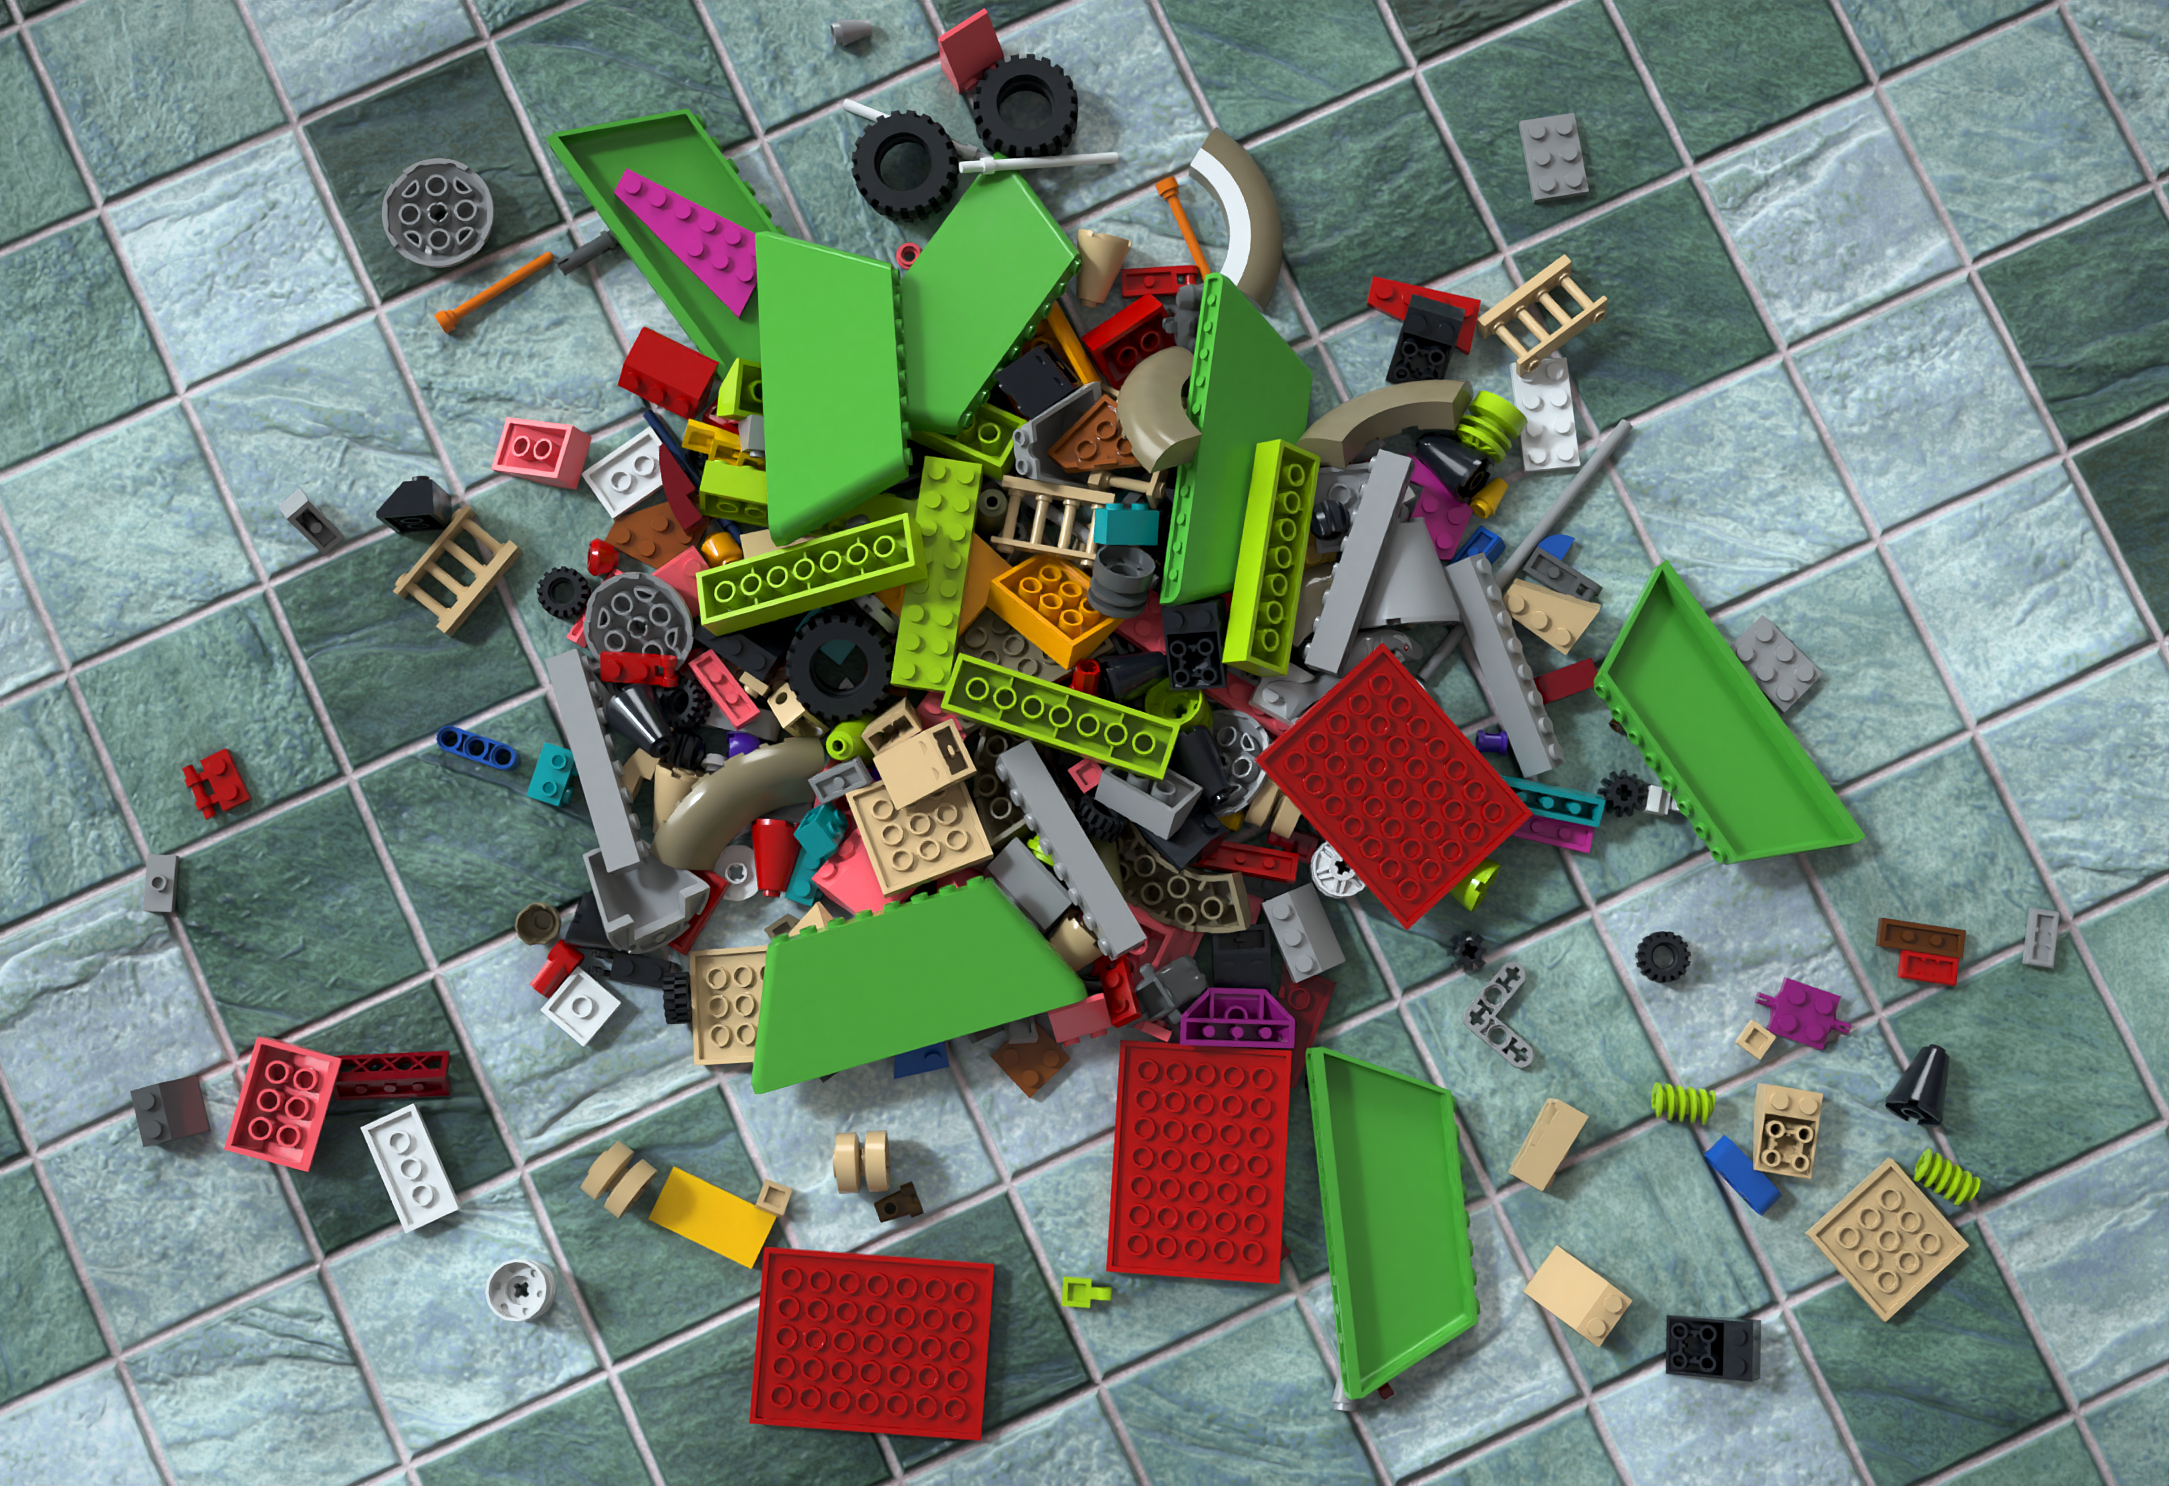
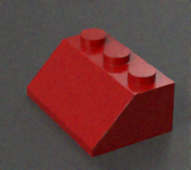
M1149 292L1080 338L1091 360L1110 387L1117 391L1121 389L1128 375L1140 362L1163 349L1176 346L1174 333H1167L1162 327L1163 319L1169 318L1163 304Z
M644 326L623 363L618 386L687 420H694L707 405L719 362Z

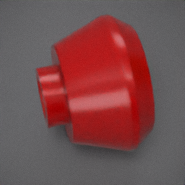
M596 538L589 544L587 570L593 576L610 573L613 567L618 566L619 552L614 550L612 544Z

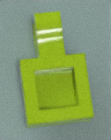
M1063 1276L1061 1306L1090 1308L1091 1299L1107 1301L1112 1299V1287H1092V1278Z

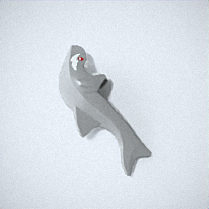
M1386 627L1360 629L1357 632L1342 678L1320 672L1312 681L1297 683L1276 680L1269 682L1266 688L1284 698L1286 702V719L1292 721L1305 708L1321 699L1381 643H1384L1401 663L1414 662L1423 657V648L1410 636L1398 630Z

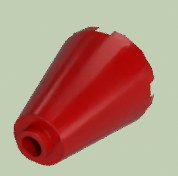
M756 819V821L751 822L757 888L763 891L764 897L780 898V893H786L802 847L794 836L800 823L795 822V827H791V824L783 820Z

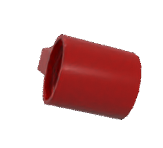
M1080 659L1076 662L1073 681L1068 688L1102 699V695L1097 692L1101 672L1099 662L1094 659Z
M564 939L558 941L547 956V962L529 984L548 999L558 990L567 976H570L585 959V955L576 948L564 944Z

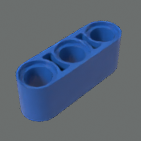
M445 726L437 733V744L441 749L451 754L504 772L514 771L520 765L521 757L519 752L507 744L454 726ZM451 733H456L458 735V742L454 746L448 747L446 743L447 737ZM478 742H483L485 746L484 752L479 756H475L473 754L474 745ZM505 751H510L511 761L506 765H501L499 761L500 755Z
M1723 1135L1703 1155L1707 1162L1760 1216L1782 1197L1781 1192L1761 1171L1753 1170V1162L1727 1136Z

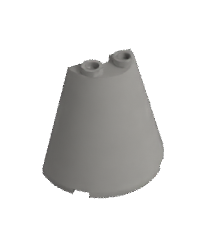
M1100 381L1081 386L1021 426L1020 429L1014 431V454L1016 470L1019 474L1026 475L1034 480L1090 490L1087 482L1091 471L1067 473L1049 459L1046 452L1083 416V411H1088L1102 397ZM1111 487L1106 489V493H1111Z
M1397 518L1359 629L1406 624H1429V626L1461 623V613L1425 524V518H1409L1408 523H1401V518Z
M646 841L644 842L649 852V856L646 857L648 865L618 876L607 872L600 847L583 854L606 936L613 947L619 951L621 949L627 950L629 954H641L656 950L683 934L691 926L688 922L695 913L700 915L703 911L710 893V886L690 871L676 869L657 860L649 850L651 845Z

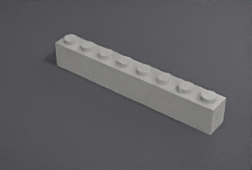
M1379 449L1377 457L1373 456L1370 461L1368 472L1371 474L1368 483H1363L1359 494V499H1361L1360 506L1351 515L1350 526L1352 528L1349 537L1345 536L1342 541L1340 551L1343 554L1340 563L1336 562L1333 567L1331 579L1334 580L1331 589H1327L1322 599L1324 609L1321 617L1317 616L1314 621L1312 631L1315 634L1312 643H1307L1304 650L1303 659H1306L1305 664L1309 669L1342 678L1415 468L1412 458Z
M1484 552L1444 567V573L1524 778L1551 770L1566 763L1563 757V749L1558 744L1553 731V723L1546 713L1542 695L1537 690L1533 680L1532 669L1526 662L1521 641L1516 636L1512 626V618L1505 608L1501 590L1495 582L1491 572V564L1486 559Z
M577 648L545 659L607 872L618 876L647 866L648 848L644 840H640L638 830L641 829V825L636 813H632L630 803L633 802L631 792L627 786L624 787L622 776H625L624 768L621 761L616 760L614 750L617 749L616 741L613 735L608 733L605 708L600 706L598 697H601V691L597 682L593 681L590 671H593L592 661L588 655H585Z
M1027 740L1000 754L995 763L997 765L995 770L1001 781H1006L1010 787V796L1016 806H1021L1025 813L1024 819L1031 831L1035 830L1040 838L1039 845L1046 856L1050 855L1055 864L1053 868L1057 877L1061 881L1064 880L1066 882L1071 901L1076 906L1079 905L1083 911V920L1088 929L1094 930L1099 938L1097 942L1102 953L1105 956L1109 955L1111 961L1141 946L1147 939L1146 935L1031 741Z

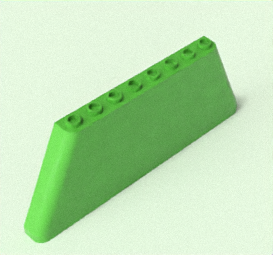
M688 108L554 132L546 138L550 149L701 354L719 362L716 372L719 380L723 383L736 358L761 363L758 284L740 319H738L614 194L626 168L755 234L756 232L770 231L787 236L780 225L775 227L771 222L772 214L764 203L759 205L753 196L756 193L748 181H741L737 175L740 171L731 158L726 160L722 155L721 151H723V148L715 136L711 138L704 130L707 126L698 113L693 115Z
M996 152L992 156L994 160L1010 159L1000 152ZM1019 170L995 171L994 174L986 175L979 173L901 279V285L897 286V294H901L903 310L898 311L899 319H902L904 324V336H900V343L904 344L906 361L902 362V370L906 371L908 387H903L904 396L908 397L910 409L909 413H905V420L909 422L911 430L959 435L964 427L968 428L973 422L976 410L979 406L986 404L990 397V391L995 384L999 383L995 375L1019 358L1024 343L1034 337L1039 322L1042 318L1046 319L1049 316L1052 304L1057 297L1061 298L1064 295L1072 276H1077L1082 269L1083 261L1080 252Z
M770 231L756 232L755 240L768 523L771 539L775 546L779 547L793 543L909 477V465H913L911 448H907V439H911V428L909 422L905 420V413H909L910 409L908 397L904 396L903 387H908L906 371L902 370V362L906 361L904 344L900 343V336H904L903 320L899 319L898 311L903 310L901 294H897V286L901 285L899 269H894L892 263Z
M1218 272L1205 275L1186 409V415L1202 433L1192 461L1178 466L1159 603L1168 607L1234 591L1257 443L1282 439L1296 445L1306 431L1313 381L1312 371L1231 279Z
M1666 560L1654 568L1594 679V690L1610 708L1612 717L1627 732L1629 741L1637 746L1642 753L1647 766L1653 769L1659 777L1662 787L1674 798L1679 811L1691 822L1696 835L1703 839L1708 846L1713 859L1718 863L1731 865L1851 846L1866 837L1669 561Z
M983 876L971 878L966 881L967 885L956 888L955 884L944 886L938 889L939 893L928 896L927 892L911 897V901L900 904L899 900L883 905V910L872 912V909L862 910L855 913L856 918L846 921L844 917L835 918L827 922L828 926L817 929L816 925H811L800 929V934L791 937H789L788 933L777 935L771 938L772 942L767 946L751 1078L754 1094L767 1093L1074 1004L1087 998L1088 992L1085 982L992 878L984 880Z
M1313 1047L1306 1050V1067L1339 1362L1345 1396L1353 1400L1370 1394L1477 1324V1315L1480 1314V1303L1478 1298L1475 1297L1474 1286L1477 1284V1276L1471 1265V1257L1474 1250L1472 1241L1468 1239L1467 1228L1470 1227V1217L1464 1205L1467 1190L1465 1183L1461 1180L1460 1170H1463V1158L1461 1153H1458L1457 1141L1460 1140V1131L1454 1120L1457 1104L1455 1097L1451 1094V1090L1325 1047Z

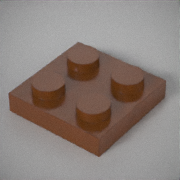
M1037 1022L1038 1040L1036 1043L1009 1044L1007 1040L990 1056L1029 1098L1071 1059Z

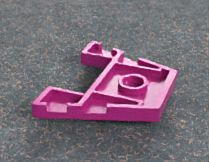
M1408 452L1406 457L1412 458L1415 464L1410 483L1423 489L1410 518H1425V524L1440 561L1450 562L1474 510L1467 503L1461 504L1456 501L1434 474L1413 454Z

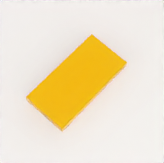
M674 1166L648 1219L752 1269L777 1216L754 1208L755 1204Z

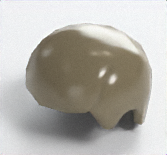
M534 902L527 905L517 915L515 929L517 936L529 946L536 944L545 945L558 936L562 921L559 911L549 903Z

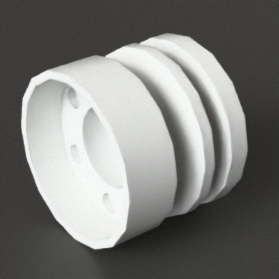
M1327 842L1317 848L1308 866L1309 878L1314 888L1322 895L1333 899L1348 898L1363 890L1366 885L1347 864H1345V867L1348 869V872L1337 873L1338 867L1335 866V863L1339 864L1343 860Z
M513 1259L503 1262L493 1270L487 1280L485 1294L488 1305L497 1316L508 1321H528L539 1318L550 1309L555 1300L557 1286L554 1275L546 1265L537 1260ZM528 1284L527 1291L529 1295H520L522 1292L520 1285Z

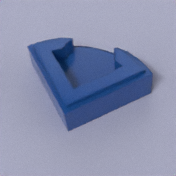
M1562 534L1552 535L1544 539L1538 547L1557 559L1562 560L1575 538Z

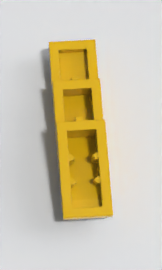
M688 420L682 442L683 448L709 454L708 461L722 460L733 466H752L759 471L766 472V459L751 458L750 453L742 452L739 435L699 421Z

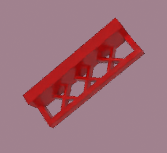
M1223 841L1217 852L1191 866L1228 873L1241 871L1242 875L1294 884L1299 854Z

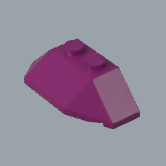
M1208 987L1181 1015L1180 1045L1294 1048L1295 1019L1266 989Z

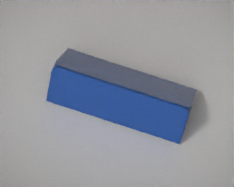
M1480 525L1447 566L1484 552L1486 559H1488L1492 566L1505 550L1506 545L1501 537Z

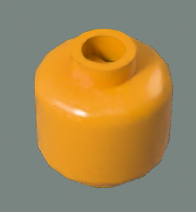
M716 531L710 533L705 538V542L701 547L702 555L710 569L739 561L743 557L742 549L729 532Z

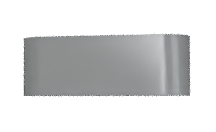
M709 699L708 701L712 702V708H708L707 711L711 712L709 717H704L707 722L702 726L726 732L737 731L713 699ZM758 708L761 716L738 730L749 732L759 740L777 743L781 724L774 712Z

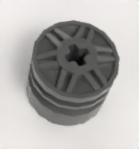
M1106 545L1099 549L1095 557L1092 570L1093 576L1087 592L1088 603L1098 612L1113 618L1128 619L1141 615L1146 608L1149 587L1155 571L1154 560L1146 552L1129 545Z

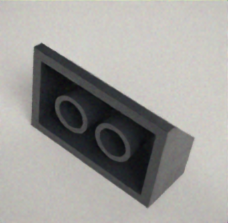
M414 476L412 481H403L376 511V518L397 534L445 530L451 523V496L428 476Z
M770 621L715 636L703 627L700 622L692 637L759 681L769 685L786 659L788 649L795 635L776 622Z
M1199 798L1181 828L1167 840L1132 822L1178 872L1217 852L1229 831Z

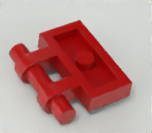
M227 748L200 760L204 769L201 773L197 774L193 765H188L182 769L186 777L184 780L188 789H192L197 800L195 805L198 811H202L205 820L216 816L213 806L219 803L222 810L228 812L252 800L236 763ZM207 781L210 782L215 793L211 796H207L202 785Z

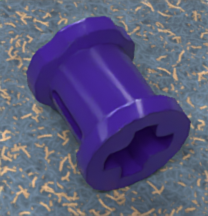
M1478 730L1475 748L1480 754L1489 752L1505 756L1508 741L1507 732L1484 733L1483 730Z

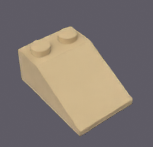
M1557 1245L1523 1290L1525 1294L1598 1348L1633 1301Z

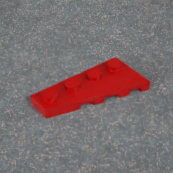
M1373 276L1366 305L1397 321L1404 320L1412 294L1465 309L1463 323L1455 348L1469 355L1481 300Z

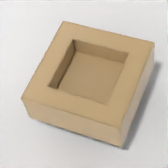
M746 671L739 679L745 685L743 690L755 699L759 695L766 699L772 690Z
M1750 1020L1734 1043L1755 1059L1760 1060L1776 1036L1756 1021Z
M766 1179L754 1208L782 1218L793 1189Z

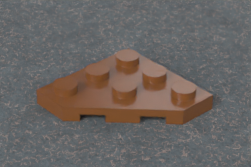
M1106 394L1046 452L1048 458L1067 473L1143 466L1131 452L1132 445L1129 440L1122 437L1123 428L1121 423L1117 422L1116 417L1118 403Z
M695 496L690 501L700 514V497ZM667 501L616 518L605 541L612 544L615 550L658 570L692 545L697 549L713 517L701 515L705 524L689 535H686Z

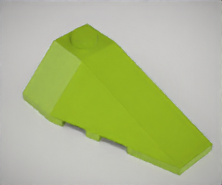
M736 358L719 388L716 417L741 421L751 414L764 416L761 363Z

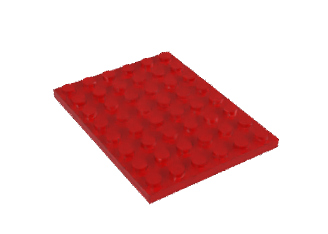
M1384 643L1376 647L1254 759L1259 767L1405 930L1414 925L1533 815L1531 810Z
M1120 1040L1106 1271L1279 1284L1292 1051Z
M765 1246L749 1423L981 1441L995 1263Z

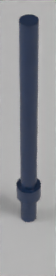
M653 410L646 411L643 417L699 492L702 481L701 475L687 461V456ZM718 518L717 522L724 531L727 530L737 544L742 546L740 535L743 532L736 524L737 522Z

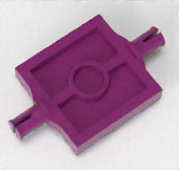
M1784 977L1781 988L1774 997L1758 992L1756 995L1767 1000L1763 1001L1755 998V1003L1770 1008V1020L1766 1030L1774 1034L1823 1050L1827 1036L1832 1030L1844 1033L1845 1035H1848L1850 1030L1841 1028L1840 1025L1851 1029V1023L1836 1019V1010L1841 996Z

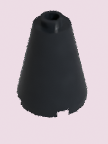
M1435 432L1423 434L1416 443L1417 456L1451 496L1461 504L1466 503L1464 501L1466 496L1471 499L1482 489L1491 475L1487 472L1489 464L1493 467L1495 464L1494 458L1487 453Z
M1160 651L1093 658L1099 662L1101 670L1097 692L1102 695V699L1123 706L1169 677L1167 655Z
M635 683L622 688L624 692L618 697L614 695L606 706L605 718L609 725L651 757L662 758L669 755L675 746V739L656 691L645 683Z
M1196 725L1192 727L1194 732L1187 735L1183 731L1178 734L1168 768L1201 786L1203 791L1200 798L1208 805L1215 804V806H1220L1229 800L1232 788L1210 730L1205 725Z
M584 892L563 943L570 947L634 955L629 954L627 950L621 949L619 951L613 947L606 936L595 896Z
M1934 1044L1921 1048L1886 1097V1109L1905 1121L1912 1117L1918 1119L1917 1125L1931 1128L1939 1127L1943 1119L1950 1060L1944 1048Z

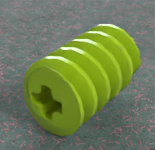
M1655 1082L1651 1094V1107L1655 1110L1656 1118L1660 1119L1663 1111H1666L1668 1120H1672L1674 1113H1678L1679 1122H1683L1687 1114L1689 1115L1690 1123L1694 1124L1697 1116H1700L1701 1124L1706 1125L1708 1118L1712 1116L1715 1106L1714 1090H1710L1707 1094L1705 1089L1699 1088L1696 1092L1693 1087H1687L1684 1091L1681 1085H1676L1673 1089L1671 1084L1665 1083L1662 1087L1660 1082Z
M1927 1148L1918 1159L1913 1178L1915 1182H1918L1924 1177L1923 1186L1925 1188L1934 1183L1933 1192L1935 1194L1944 1189L1943 1198L1945 1200L1954 1195L1953 1205L1955 1206L1960 1205L1963 1201H1971L1978 1192L1981 1183L1979 1177H1972L1971 1172L1962 1171L1961 1166L1952 1165L1949 1159H1942L1941 1154L1932 1153L1931 1148Z

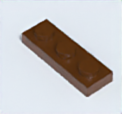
M1879 918L1875 946L1961 959L1964 954L1966 930Z

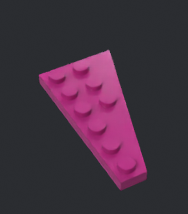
M626 168L614 191L615 196L740 319L757 286L756 234Z

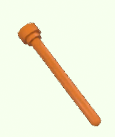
M1175 177L1166 178L1155 185L1160 197L1168 201L1204 282L1205 275L1211 273L1210 268L1177 196L1179 195L1177 180Z
M546 252L454 310H441L434 315L446 334L456 329L455 325L459 323V319L554 260L553 253Z

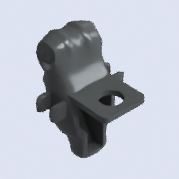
M1204 283L1199 285L1187 284L1180 287L1176 295V304L1169 305V310L1175 317L1164 318L1162 321L1163 329L1167 333H1174L1176 346L1186 348L1193 355L1195 352Z
M1185 954L1168 965L1163 966L1158 971L1154 969L1151 963L1143 965L1140 968V973L1144 979L1135 986L1142 1017L1124 1026L1132 1028L1140 1022H1154L1166 1016L1170 1018L1173 1024L1179 1023L1183 1014L1179 1007L1194 999L1208 988L1206 976L1199 970L1197 962L1191 956Z

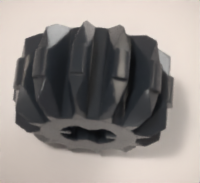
M1622 770L1619 776L1613 771L1609 773L1610 780L1603 778L1600 781L1605 788L1597 789V794L1605 795V804L1609 805L1605 811L1607 814L1615 810L1616 818H1621L1624 812L1630 817L1634 815L1633 808L1640 810L1643 807L1638 800L1645 799L1646 794L1639 793L1638 790L1645 785L1643 782L1637 785L1634 783L1638 777L1636 774H1632L1628 778L1627 770ZM1621 788L1623 793H1627V797L1621 799L1620 795H1616V791Z

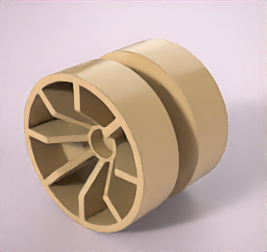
M1268 777L1260 793L1248 804L1249 807L1244 821L1261 828L1269 815H1272L1274 818L1271 832L1289 839L1301 813Z
M887 1130L867 1131L864 1148H860L857 1132L836 1134L835 1149H833L834 1178H837L839 1194L859 1193L863 1176H866L867 1187L870 1192H886L890 1190V1152Z
M620 1140L598 1157L589 1169L588 1176L580 1187L581 1190L594 1200L601 1198L609 1190L611 1194L607 1198L604 1208L618 1219L622 1218L635 1204L658 1172L644 1159L629 1169L627 1166L633 1158L634 1151Z

